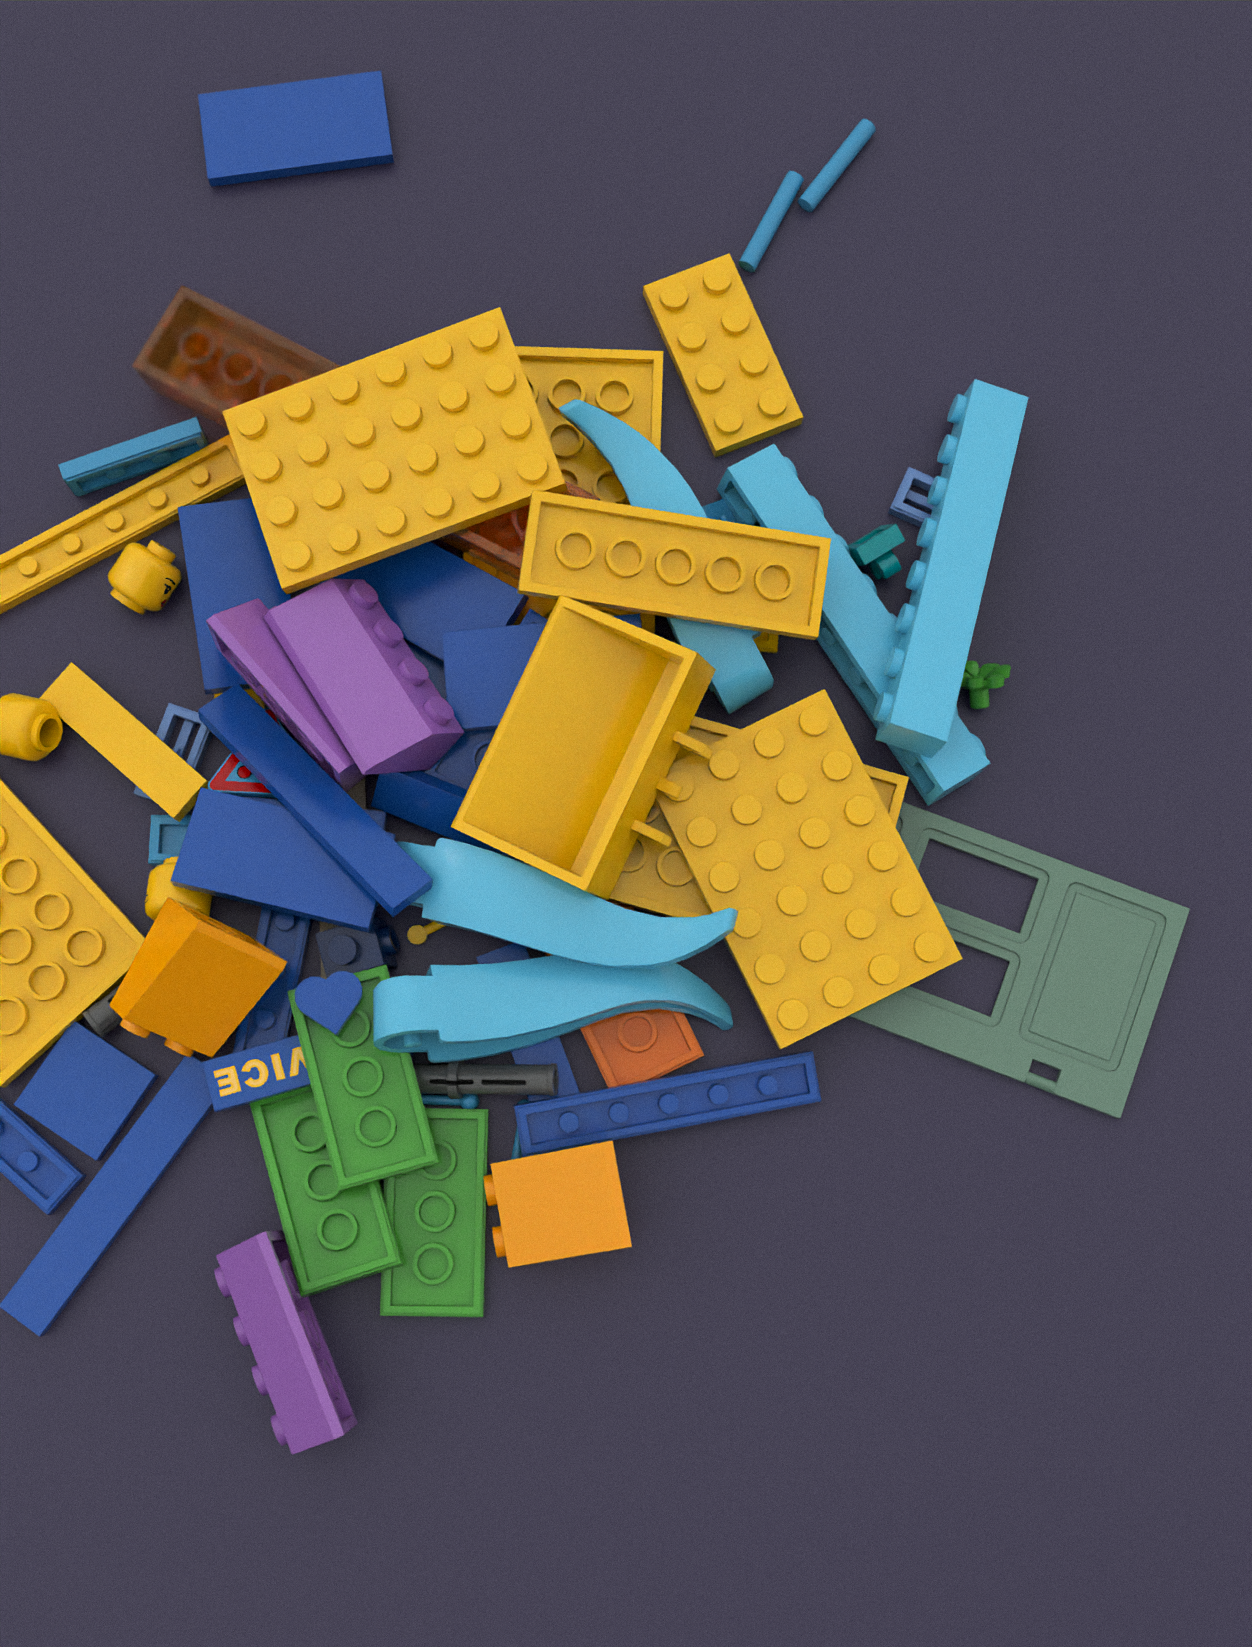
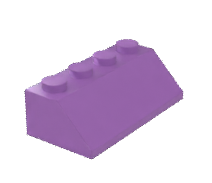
M331 578L276 606L265 614V621L363 775L430 770L465 733L454 717L453 708L441 697L428 677V670L416 659L403 639L401 629L396 623L391 621L378 601L377 592L365 580Z
M257 598L212 615L206 622L217 649L312 759L345 792L349 791L367 775L361 773L265 621L264 616L269 609L263 602Z
M283 1230L262 1232L216 1255L220 1267L214 1269L217 1284L225 1298L232 1296L238 1312V1316L233 1317L234 1328L241 1344L244 1347L250 1345L255 1356L257 1365L252 1366L253 1378L262 1396L269 1394L276 1411V1414L271 1416V1424L280 1445L288 1444L293 1455L345 1435L358 1422L309 1296L304 1298L300 1295Z

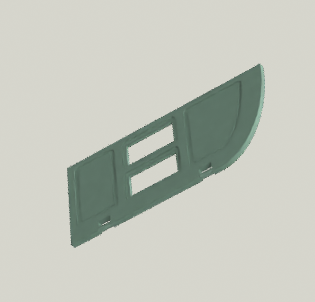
M902 802L896 829L917 870L919 869L928 841L932 840L1034 878L1037 882L1019 933L934 902L954 942L1009 962L990 1016L907 986L847 1017L1018 1082L1047 1091L1052 1095L1110 1117L1120 1119L1190 908ZM1032 1060L1059 1070L1056 1081L1029 1072Z

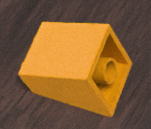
M167 897L109 1006L122 1018L120 1026L131 1033L148 1038L150 1033L154 1032L165 1037L164 1045L179 1054L192 1057L194 1051H197L212 1058L281 974L287 961L252 936Z
M613 1140L490 1164L492 1174L483 1176L488 1206L498 1205L501 1226L492 1227L497 1258L507 1257L508 1268L632 1247Z

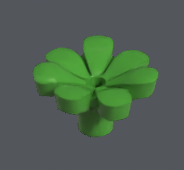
M966 661L961 687L963 686L969 691L971 708L982 709L990 705L989 689L1004 686L1005 679L1010 676V665L987 663L979 668L976 661Z

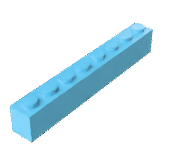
M974 379L965 394H957L951 404L947 421L954 423L951 435L947 434L945 436L937 458V462L943 464L941 476L937 475L927 497V503L933 505L931 517L925 518L917 537V546L923 547L920 561H914L906 581V588L912 590L909 604L904 603L896 621L895 631L901 633L898 648H892L885 665L884 675L891 677L888 690L880 694L873 714V720L879 722L875 738L877 741L930 758L948 742L1029 398L1027 396Z
M772 444L728 467L717 487V491L740 524L831 538L819 636L816 639L878 730L879 722L873 720V714L878 698L883 691L887 692L891 678L884 675V670L892 648H898L901 633L895 631L897 617L887 611L877 596V590L871 578L862 573L853 561L846 541L840 535L835 534L824 518V512L819 501L807 493L798 479L794 464L789 458L782 456L776 445ZM957 706L948 742L932 758L887 744L928 806L973 780L991 764L986 757V751L980 739L969 732L958 716Z

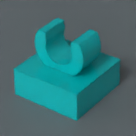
M897 524L881 525L848 545L850 556L856 565L863 566L868 564L870 571L876 579L881 577L887 579L902 570L898 559L891 551V549L905 541Z

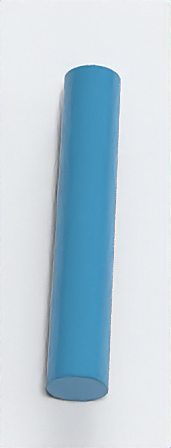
M861 119L798 199V204L802 209L807 212H813L876 131L871 121Z
M795 171L787 172L738 262L742 269L748 272L756 270L804 182L803 177Z

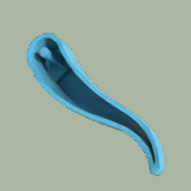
M574 399L559 407L562 417L577 428L609 463L625 491L630 506L707 518L692 489L678 470L639 432L602 409L581 400ZM666 617L677 644L699 653L716 669L708 688L711 692L714 691L728 715L773 688L774 679L753 640L759 637L762 632Z
M439 838L435 847L408 842H396L433 879L432 888L410 904L411 906L423 908L422 918L441 925L495 937L567 960L594 966L618 969H650L683 961L710 948L734 930L738 915L736 909L726 908L698 917H658L625 909L535 867L474 845L447 838Z
M552 955L493 964L430 965L426 976L403 975L381 981L373 990L374 1046L379 1050L387 1052H427L428 1060L432 1063L489 1057L530 1047L595 1022L628 1012L662 1009L692 1014L707 1020L722 1030L731 1029L733 1027L731 1009L724 999L707 983L677 963L650 969H618L594 966Z

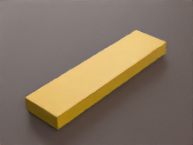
M72 662L39 698L49 701L56 708L58 716L178 822L196 804L200 788L208 789L209 781Z

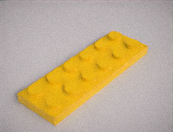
M532 490L517 593L558 600L559 595H564L582 604L815 640L819 636L831 538Z

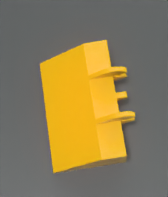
M559 595L451 827L573 886L608 900L639 834L669 847L672 841V837L644 824L659 791L677 799L681 793L682 786L665 779L679 748L706 759H710L714 751L706 747V744L686 735L716 669L699 653L564 595Z

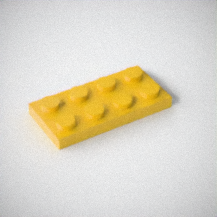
M730 253L643 286V296L715 458L802 424L803 415Z

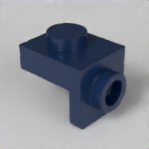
M374 917L370 933L338 926L315 934L326 978L338 971L356 973L386 964L388 970L398 967L395 954L400 952L399 940L392 925H387L383 919Z

